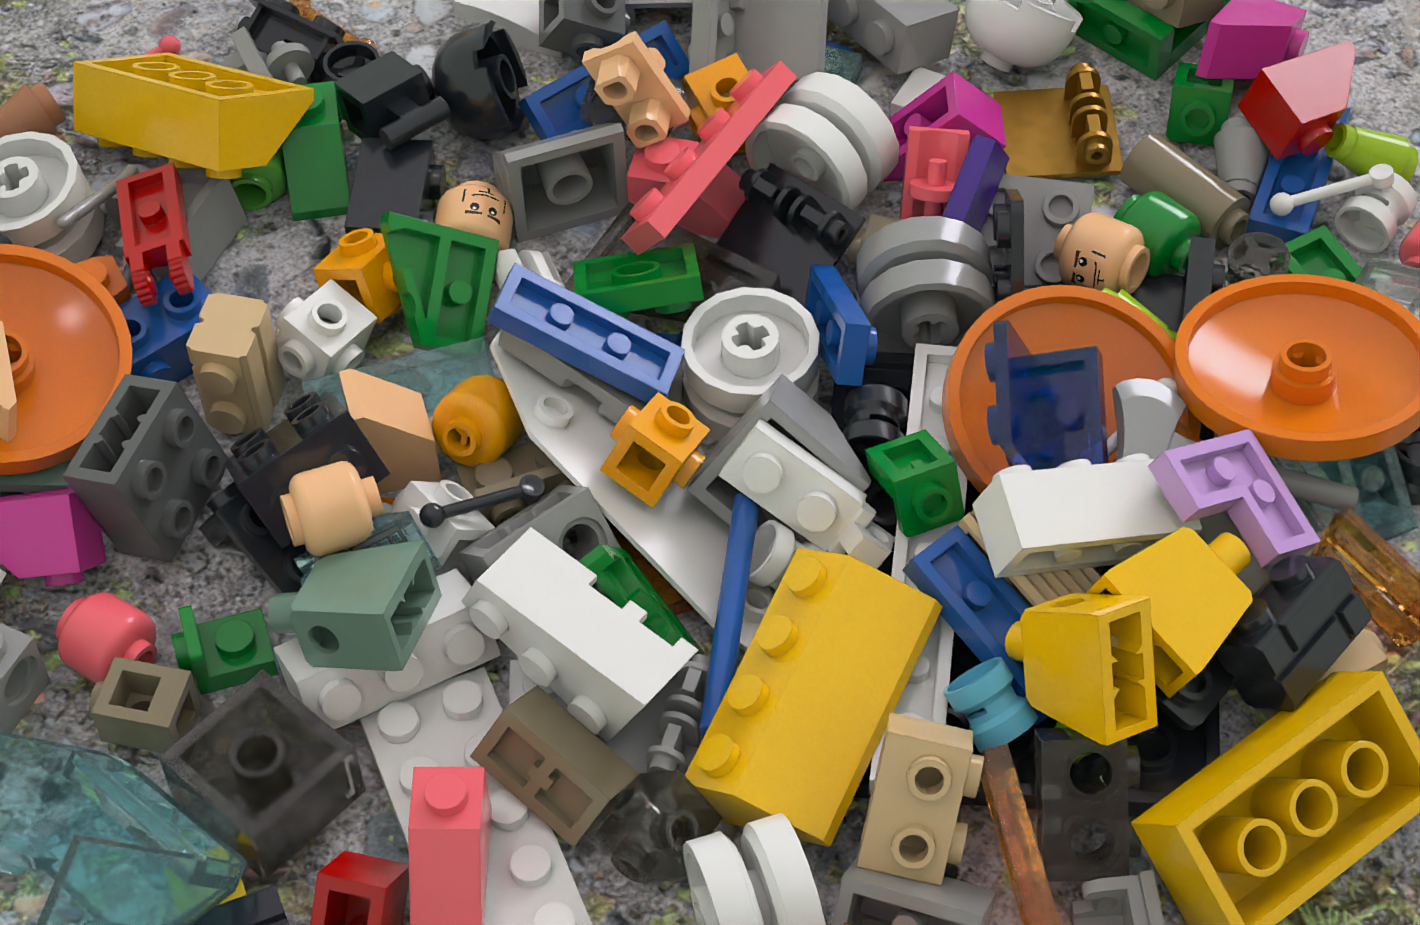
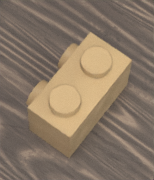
M889 712L859 844L857 867L941 886L946 864L960 865L968 823L957 821L962 796L975 799L984 756L972 754L973 731Z

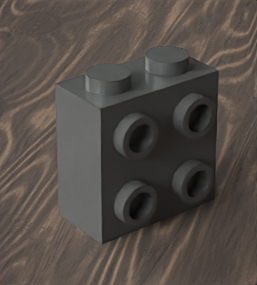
M125 374L62 476L120 553L171 563L185 538L192 531L195 521L215 487L222 480L227 468L225 462L229 458L177 382Z

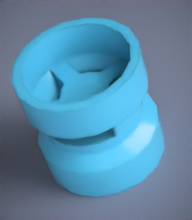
M995 657L974 666L953 680L943 691L953 710L964 714L970 723L969 730L973 731V742L980 753L995 750L1011 742L1027 731L1038 719L1027 698L1017 696L1011 686L1013 675L1002 657Z

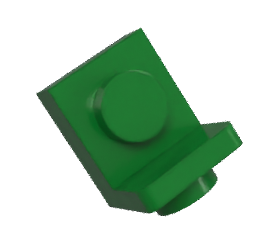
M1179 62L1173 83L1166 137L1173 141L1214 146L1213 139L1215 135L1220 131L1221 125L1228 120L1235 79H1206L1195 75L1198 64Z
M926 429L865 449L869 472L893 498L899 530L906 537H912L959 521L964 517L965 512L956 461Z
M191 605L178 608L183 632L171 635L179 669L193 670L201 695L279 675L262 608L200 624L196 623Z

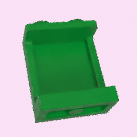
M1067 0V3L1075 8L1083 17V21L1075 34L1076 36L1154 81L1160 78L1207 34L1211 21L1207 20L1176 28L1127 0ZM1224 0L1222 9H1223L1231 0Z

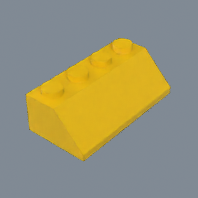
M169 52L73 62L74 131L97 137V144L99 146L111 148L132 147V154L137 157H167L168 164L174 162L177 168H205V175L216 179L239 178L242 176V169L266 166L314 101V88Z
M797 548L681 784L724 823L744 827L749 822L783 813L790 821L800 841L830 847L886 729L889 712H894L943 606L936 599L850 555Z

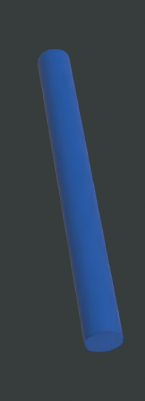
M743 493L735 495L699 726V734L703 737L736 671L760 507L759 504Z

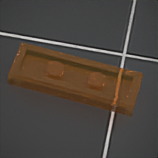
M1008 744L984 749L981 755L984 756L980 779L1022 925H1061Z

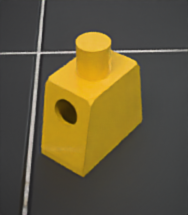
M1182 527L1112 567L1085 594L1143 595L1150 597L1155 684L1168 698H1171L1204 669L1252 603L1251 591L1237 577L1250 564L1251 556L1246 545L1231 533H1221L1207 545L1193 529Z
M1068 594L1025 609L1020 620L1009 628L1005 638V649L1011 659L1023 662L1025 692L1031 707L1105 746L1158 726L1150 597L1143 595Z

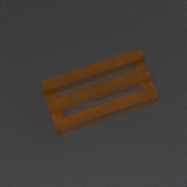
M1350 507L1335 513L1320 539L1321 542L1317 544L1311 557H1334V559L1341 561L1354 584L1352 591L1360 594L1372 615L1371 620L1400 647L1415 643L1420 636V631L1417 629L1420 626V573ZM1334 548L1359 571L1356 572L1334 551ZM1379 589V590H1380L1389 600H1391L1404 614L1402 615L1396 608H1394V607H1393L1380 593H1378L1376 590Z

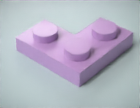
M1250 429L1163 451L1148 465L1161 487L1165 499L1173 507L1182 523L1227 511L1240 532L1243 543L1252 552L1261 568L1274 565L1292 555H1305L1321 542Z

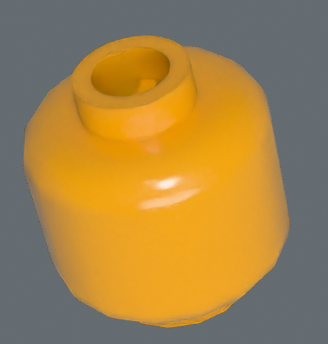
M473 375L461 381L442 398L434 410L432 419L434 436L441 450L454 462L467 467H476L479 463L495 462L515 444L524 430V425L505 381L491 375Z

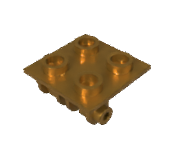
M1081 62L1071 67L1065 79V88L993 92V99L1000 103L1006 139V147L1003 150L1010 158L1005 174L1044 179L1120 175L1123 161L1108 85H1101L1099 72L1092 68L1089 63Z

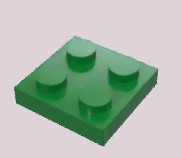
M693 242L648 249L640 255H637L635 252L573 261L575 293L624 319L630 316L631 311L654 308L655 312L660 314L677 313L689 309L693 301L704 300Z

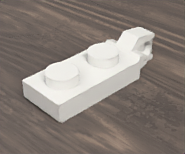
M759 419L718 475L825 552L828 550L830 553L843 555L847 552L848 555L878 569L892 550L895 537L871 521L876 511L865 502L867 494L764 420Z

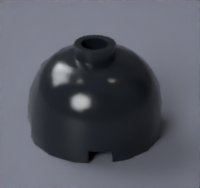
M493 20L469 26L452 35L437 51L432 66L431 80L434 93L430 96V101L438 96H441L446 101L451 111V117L446 119L451 127L464 136L485 141L503 139L523 133L530 123L518 104L520 102L518 89L528 86L519 53L510 35L504 28L493 31L496 23Z

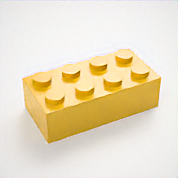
M1383 671L1332 672L1311 689L1294 711L1281 710L1133 820L1131 825L1187 925H1276L1420 813V740Z

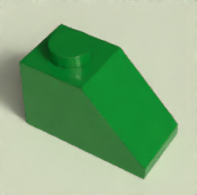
M334 81L304 84L302 86L314 88V101L282 144L293 221L347 215L350 187L344 128Z

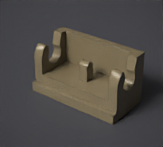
M538 685L502 711L470 755L481 767H485V770L573 848L611 812L609 807L640 776L634 768Z

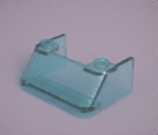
M0 731V870L14 875H24L27 868L42 870L55 880L36 925H192L236 891L247 865L246 859L138 768L123 759L102 751Z

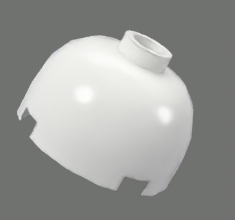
M966 0L965 23L969 34L983 48L980 58L992 67L1004 72H1010L1013 65L1029 69L1046 66L1063 53L1083 21L1081 14L1064 0H1056L1054 5L1051 0Z

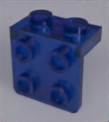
M1009 320L994 322V342L985 344L984 357L988 378L991 383L996 382L997 405L988 406L987 425L992 444L994 446L1000 445L1006 454L1009 466L1029 465L1032 470L1056 468L1063 463L1077 459H1087L1091 462V465L1108 463L1103 357L1098 347L1092 346L1032 355Z

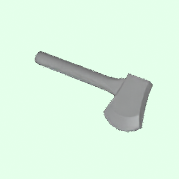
M1136 378L1124 380L1113 387L1112 393L1117 427L1116 461L1139 453L1147 454L1150 459H1156L1163 451L1196 443L1174 431L1186 407V403L1168 386L1154 380ZM1274 465L1293 497L1349 513L1354 510L1359 496L1357 487Z

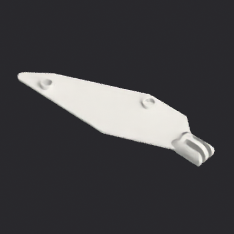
M506 249L497 253L493 275L499 290H501L514 263L565 288L549 251L541 253L536 250H522L517 254L515 249ZM500 329L492 341L490 349L529 438L576 486L589 487L604 516L686 601L715 628L730 525L687 490L691 481L685 489L674 483L652 508L601 472L600 468L617 443V441L610 437V433L616 423L599 413L597 410L601 403L578 385L560 387L498 345ZM700 446L697 451L703 456H705ZM748 582L739 648L745 652L773 598L769 586L757 587Z

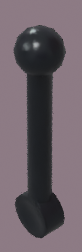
M528 474L522 477L518 486L444 506L437 503H427L420 510V522L425 527L437 528L446 518L519 498L528 503H535L542 497L545 484L537 475Z

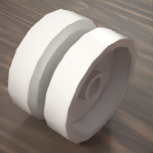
M815 72L803 76L784 95L779 105L770 109L745 140V152L750 167L756 171L761 168L767 169L769 164L773 163L854 211L867 193L873 192L897 165L899 160V143L893 126L882 109L859 86L835 74Z
M32 131L1 137L0 234L8 237L13 244L45 250L66 258L73 263L88 259L103 236L105 216L100 206L65 229H61L57 225V220L93 194L70 146L54 135Z
M741 287L717 293L696 307L683 328L681 348L685 349L682 357V368L684 370L683 394L684 403L693 413L695 419L711 429L707 435L709 438L720 441L781 374L785 375L818 404L820 333L811 313L798 301L772 289Z
M783 813L755 820L744 826L741 836L742 858L734 843L721 831L684 843V863L698 925H826L810 866L798 836Z

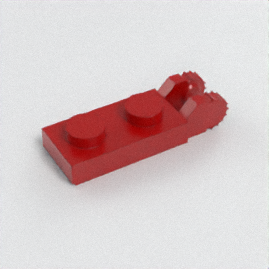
M174 162L117 180L116 188L124 258L130 267L132 283L139 302L144 307L158 302L157 285L151 270L156 267L169 266L170 280L180 295L193 292L195 290L194 277L188 257L192 256L182 179Z

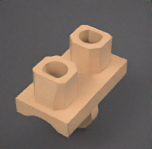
M636 31L625 35L618 42L601 49L592 48L584 52L582 64L596 82L594 90L602 101L607 105H612L627 125L626 134L636 148H644L664 140L669 128L689 120L690 108L663 71L665 59L656 48H647Z

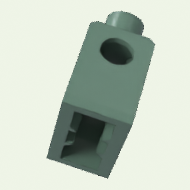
M424 540L409 541L324 556L317 560L299 592L275 593L271 596L268 604V620L271 629L276 634L296 633L304 658L313 667L403 671L442 594Z

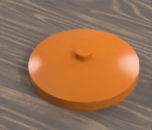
M0 244V321L4 325L17 399V434L9 443L0 438V475H17L44 470L68 461L75 456L124 375H131L132 343L129 328L120 307L108 290L94 276L77 264L54 253L34 247Z
M1277 274L1251 278L1215 291L1196 304L1186 315L1179 327L1175 340L1173 359L1174 381L1176 382L1180 397L1186 403V407L1206 427L1220 436L1250 429L1267 455L1284 459L1316 462L1338 461L1367 456L1399 443L1420 427V321L1405 307L1373 289L1346 280L1309 274Z
M1076 285L1041 286L1021 291L999 301L986 310L965 333L951 358L945 375L942 392V417L950 449L966 478L981 494L992 482V477L1005 468L1015 465H1029L1032 470L1052 469L1063 463L1080 459L1084 452L1089 449H1098L1117 430L1112 393L1113 387L1124 380L1136 378L1158 381L1161 378H1171L1174 380L1173 359L1175 342L1157 322L1136 306L1112 294L1093 288ZM1185 407L1174 431L1197 443L1200 436L1201 421ZM1117 449L1107 458V463L1116 462Z

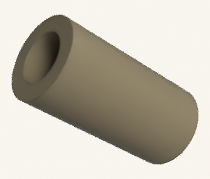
M1153 133L1143 138L1131 150L1124 161L1120 173V179L1124 184L1140 196L1147 192L1161 191L1194 213L1200 219V237L1216 239L1215 248L1221 247L1225 243L1228 245L1234 244L1246 232L1248 219L1251 217L1248 214L1250 209L1249 199L1159 134Z

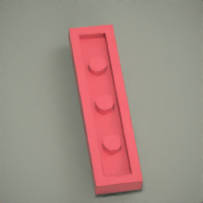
M781 60L761 74L755 68L747 72L729 92L735 99L729 109L725 111L720 107L697 130L696 133L703 140L693 151L690 147H686L665 168L663 173L670 180L660 192L655 187L652 188L631 209L629 214L636 221L621 239L637 255H640L666 238L797 78Z

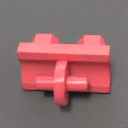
M908 127L899 219L922 216L942 217L969 149V130Z

